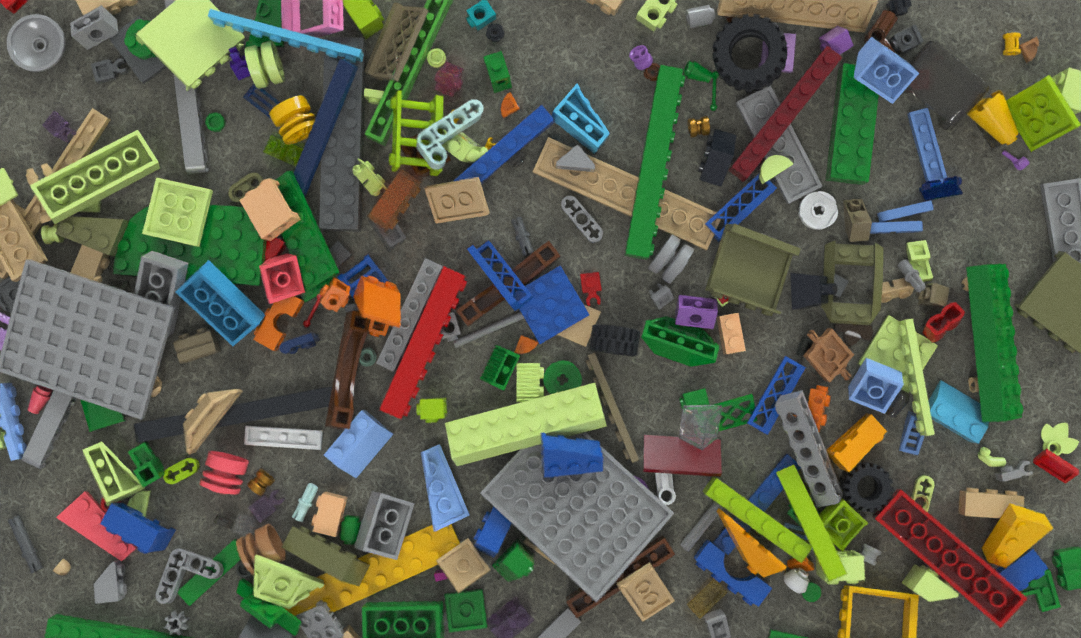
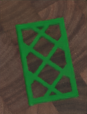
M753 394L696 409L700 436L747 424L748 419H741L746 413L752 414L755 409ZM748 400L750 402L746 408L739 405L741 402ZM731 405V408L726 413L720 410ZM736 408L742 410L737 418L731 415ZM712 411L707 418L703 417L701 414L704 412ZM716 413L723 416L718 423L711 420ZM727 418L734 421L731 424L722 425ZM707 424L715 426L713 429L704 430Z

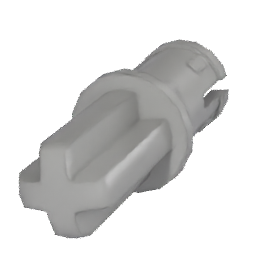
M902 260L898 264V268L904 274L905 281L909 282L916 292L924 291L925 283L920 278L919 271L912 267L909 260Z

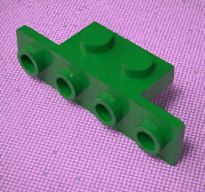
M242 578L236 591L237 594L244 598L241 601L240 607L268 628L278 623L292 635L296 636L302 623L301 620L282 606L254 597L253 584Z

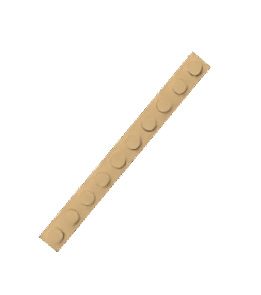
M92 108L52 168L53 172L55 173L86 157L111 119ZM36 194L22 214L34 236L43 224L39 218L43 212L42 206ZM0 260V277L6 279L9 274Z

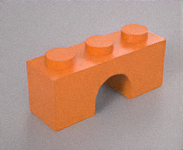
M293 296L274 302L271 309L268 308L264 313L265 319L262 325H258L255 329L253 340L273 351H278L280 344L287 335L278 329V318L283 314L296 318L304 304V300Z

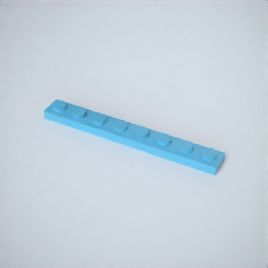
M213 9L209 10L208 17L213 21V24L222 28L226 25L232 27L237 32L243 33L245 30L259 38L267 36L274 42L281 43L282 40L296 48L304 46L311 52H326L327 56L337 58V56L345 57V60L356 63V61L362 62L364 57L361 49Z

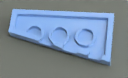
M0 383V427L6 431L4 441L10 460L22 459L27 445L23 442L22 438L24 428L19 423L20 408L15 402L17 392L12 383Z
M440 444L422 451L421 457L433 531H437L469 516V512Z

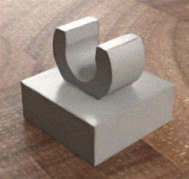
M657 284L660 290L656 293L649 290L655 306L660 310L672 301L674 297L666 285Z

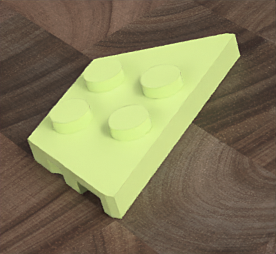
M255 555L254 597L290 609L300 600L310 596L311 591L317 587L320 589L324 586V580Z

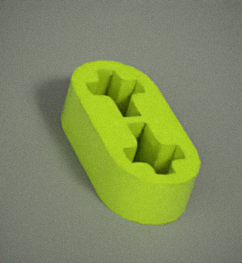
M190 457L167 468L164 471V481L168 484H175L192 476L199 470L200 464L198 460ZM187 462L194 464V466L192 467L193 471H191L190 469L186 471L183 470V468L188 465ZM170 471L180 472V474L175 476L176 480L169 478Z

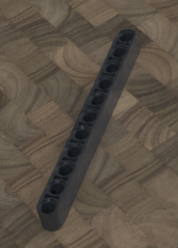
M332 386L232 405L215 428L329 407ZM187 414L133 424L136 443L184 434L183 424L187 420L185 418Z

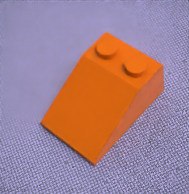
M361 276L353 295L361 316L399 328L401 324L400 292L396 284L389 281L385 283L380 282L373 276Z

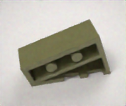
M68 217L60 222L56 234L115 257L118 244L123 238L129 221L124 219Z

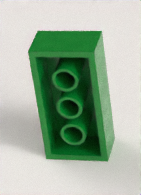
M443 601L367 602L362 606L363 638H444Z

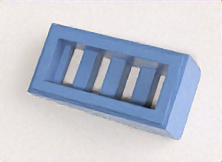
M908 411L899 451L918 455L925 436H921L919 432L911 431L912 428H916L914 420L917 421L916 413ZM909 435L916 436L917 440L910 439ZM907 442L916 444L915 448L906 446Z

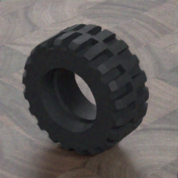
M743 14V18L738 19L735 17L730 24L725 23L722 26L723 30L721 32L718 31L716 42L713 43L712 47L714 65L721 80L723 79L729 87L733 86L735 90L741 91L743 89L746 92H752L754 89H757V91L763 90L764 86L767 85L769 87L775 79L778 80L781 76V71L786 66L787 42L783 31L779 29V25L776 22L772 23L771 19L766 16L760 18V14H754L753 17ZM748 37L759 38L768 47V58L765 63L752 70L741 69L732 60L733 47L740 40Z

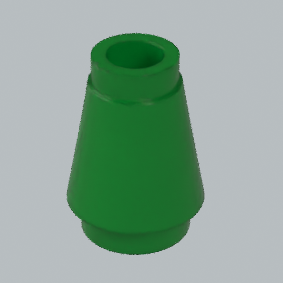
M688 61L683 75L687 79L709 83L713 72L696 61Z

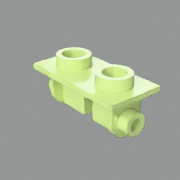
M358 158L357 160L360 164L352 168L353 174L361 183H364L363 186L369 193L378 196L382 188L388 191L384 185L385 180L379 174L376 175L373 172L375 168L368 161L363 162Z

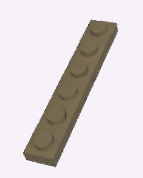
M594 352L587 355L588 359L585 362L589 371H594L596 377L593 378L597 389L601 388L603 395L600 398L604 407L608 405L610 413L607 414L611 424H616L618 429L615 431L616 437L619 442L623 441L625 446L622 449L626 460L630 459L634 463L639 458Z

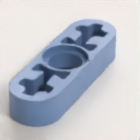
M931 200L877 213L879 222H886L904 216L932 211L934 208Z
M922 221L872 223L870 234L922 232L923 223Z

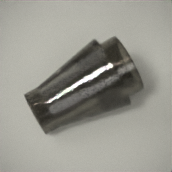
M901 389L889 406L886 414L896 418L910 402V394Z

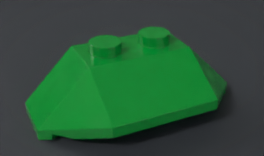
M668 316L646 320L641 338L654 354L690 367L716 362L719 345L713 341L704 329L675 325V319Z

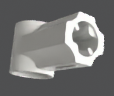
M655 473L657 498L665 505L672 504L676 498L672 474ZM665 490H668L671 494L668 501H663L661 498V494Z

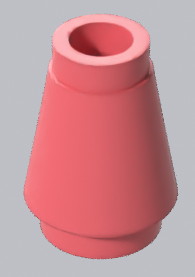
M40 385L34 387L28 411L39 414L49 401L52 389Z

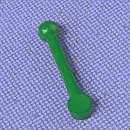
M713 72L711 111L717 110L716 82L719 77L718 72Z

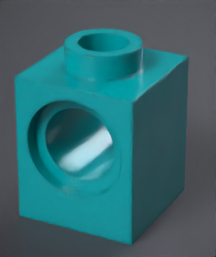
M481 0L466 10L468 24L471 28L475 27L477 31L497 19L496 13L487 0ZM483 13L485 17L483 19H476L475 15Z

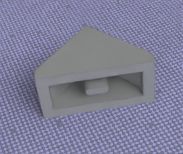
M577 144L556 162V169L594 172L595 164Z
M721 608L703 615L711 638L731 637L726 616Z

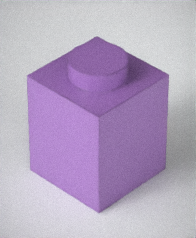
M836 26L819 37L821 51L826 46H829L840 55L854 46L848 30L840 26Z

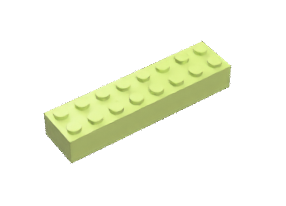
M595 383L445 423L451 458L457 466L541 444V432L547 433V436L558 437V435L569 437L607 426Z

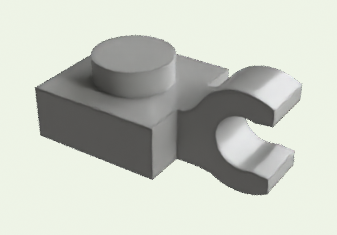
M1020 461L1016 468H1012V466L1001 467L1000 471L995 472L996 480L1004 482L1020 478L1024 475H1032V471H1024V466L1030 464V461Z

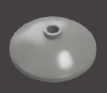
M32 14L22 17L14 23L7 36V50L11 59L19 67L27 71L42 72L54 67L61 60L65 51L66 41L63 30L54 20L44 15ZM40 44H44L43 49H39Z

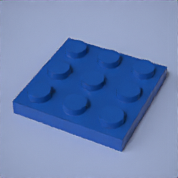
M561 266L525 286L533 298L521 306L519 310L539 344L589 316L588 311ZM516 291L514 298L518 302L526 294L524 291Z

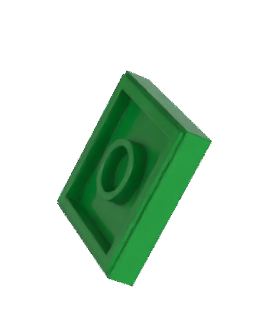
M483 588L461 591L459 594L458 592L444 594L449 633L487 628Z

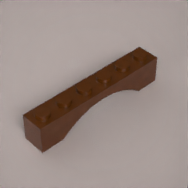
M547 241L512 269V271L525 285L560 258V254L550 241ZM505 276L503 284L505 286H513L514 278ZM492 284L456 310V312L466 325L470 327L503 302L505 298L495 285Z
M352 310L346 313L325 427L348 430L351 427L354 411L353 396L356 371L370 324V319L362 317L358 311Z

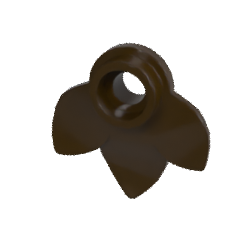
M836 323L834 326V331L844 332V340L848 346L856 344L860 338L870 341L873 335L871 325Z

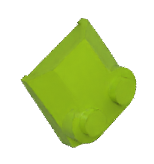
M843 499L840 500L839 504L826 506L819 514L832 543L842 552L863 527L868 524Z

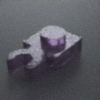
M53 111L42 125L53 136L60 137L61 140L67 143L70 142L67 139L69 133L76 135V131L68 127L70 123L56 111Z
M278 489L270 494L269 499L264 495L248 507L260 523L277 510L274 505H279L285 501V498L276 500L275 495L279 492Z

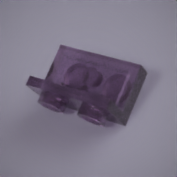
M517 597L507 602L506 605L487 619L491 632L497 638H513L535 621Z

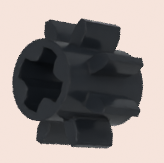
M890 0L886 4L887 11H891L896 17L907 14L909 7L912 6L911 0Z

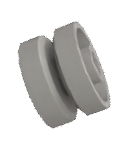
M673 234L648 267L650 271L657 274L666 266L662 279L669 284L682 272L695 250L685 244L676 252L675 250L680 244V239Z

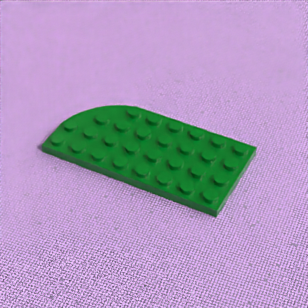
M222 205L209 206L199 247L142 234L149 209L148 206L129 220L123 238L118 244L114 260L113 274L138 276L141 256L155 251L187 262L188 268L185 280L209 260L233 284L262 286L259 266L265 260L267 240L261 239L244 207Z

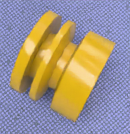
M300 95L289 98L276 105L269 113L275 126L281 127L278 132L283 136L282 139L287 145L308 138L316 119L314 113H309L311 107L305 96Z

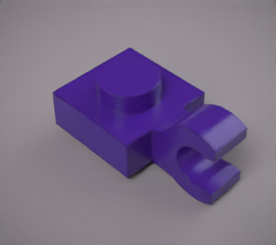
M236 46L230 48L229 52L231 53L232 61L229 63L237 79L241 80L251 76L245 55L241 57Z

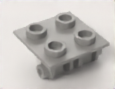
M322 600L316 603V607L296 615L301 620L300 627L308 638H340L344 636L343 625L339 623L336 616L331 617L334 614L333 611H330L327 603Z

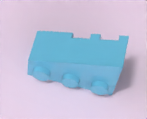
M578 84L572 88L552 112L551 116L555 123L593 154L600 149L610 134L598 114H595L588 99L582 94Z

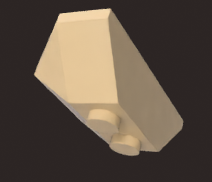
M241 389L204 393L198 399L197 407L187 413L185 416L187 420L183 424L186 452L188 454L195 453L243 392Z

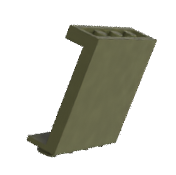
M726 224L705 290L711 292V296L722 299V297H726L730 303L739 305V303L745 304L744 308L756 311V308L762 310L761 314L772 317L773 314H781L780 311L776 310L792 257L799 256L801 248L737 224Z
M1058 251L1054 256L1056 258L1055 262L1020 304H1015L1014 306L1018 308L1017 313L1027 319L1029 316L1033 319L1034 322L1032 324L1040 330L1045 328L1049 331L1048 336L1056 342L1061 340L1065 343L1063 347L1069 352L1074 353L1076 351L1081 354V263L1066 252Z

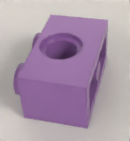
M679 295L675 311V325L714 329L718 313L717 299Z

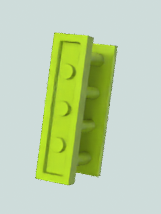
M398 90L394 97H391L393 137L389 165H392V172H396L400 164L427 167V169H430L431 176H438L442 172V168H431L425 159L400 156V145L416 147L417 139L401 137V126L427 129L443 118L444 96L436 95L429 103L401 100L402 91ZM401 108L426 110L431 113V120L428 122L402 119ZM438 129L437 132L443 135V129ZM421 140V143L425 146L431 144L429 140ZM434 155V156H432V158H433L434 161H436V162L442 161V157H441V156H439V155Z

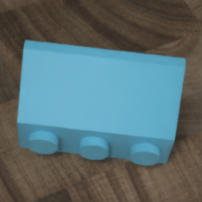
M940 380L928 400L932 420L969 442L979 444L989 426V422H982L980 403Z

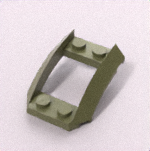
M835 240L825 244L823 276H827L828 284L834 283L835 264L873 266L871 304L833 302V295H828V304L821 305V308L826 313V317L830 323L871 325L881 310L883 247L876 242L874 245L836 244Z

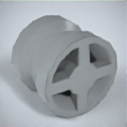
M863 543V550L859 554L864 556V561L875 566L877 556H880L882 552Z

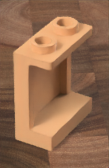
M270 178L263 180L260 186L248 191L245 197L240 200L261 239L272 241L301 220L297 213L291 211L278 189L279 182Z

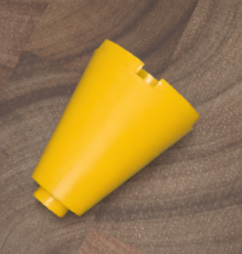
M1001 90L990 94L992 98H984L970 108L967 115L1000 144L1006 143L1010 145L1018 139L1016 136L1019 132L1004 94Z

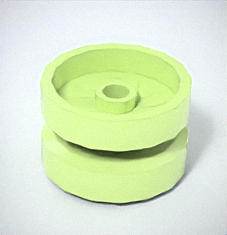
M272 40L262 43L261 51L256 45L245 48L248 69L258 89L268 87L269 78L275 85L285 82L282 62Z

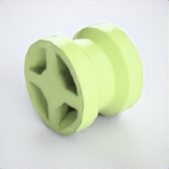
M54 224L52 227L49 225L42 226L41 236L45 244L64 242V237L56 234L59 224Z

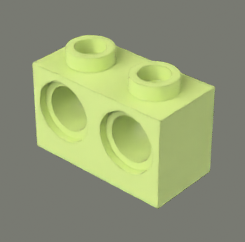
M647 0L637 13L636 20L652 31H655L657 27L661 29L667 20L664 17L668 12L672 13L678 4L676 0H668V4L665 5L661 4L659 0ZM650 13L656 14V15H657V19H656V20H651V19L648 17V14H650Z

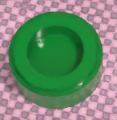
M217 112L210 113L205 119L206 127L213 132L223 130L226 124L225 118Z
M809 582L806 592L801 593L806 601L815 602L821 597V589L816 583Z

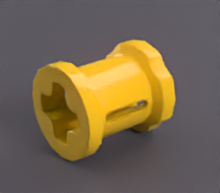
M1013 32L1003 35L1005 40L1003 55L1021 54V49H1019L1020 33Z

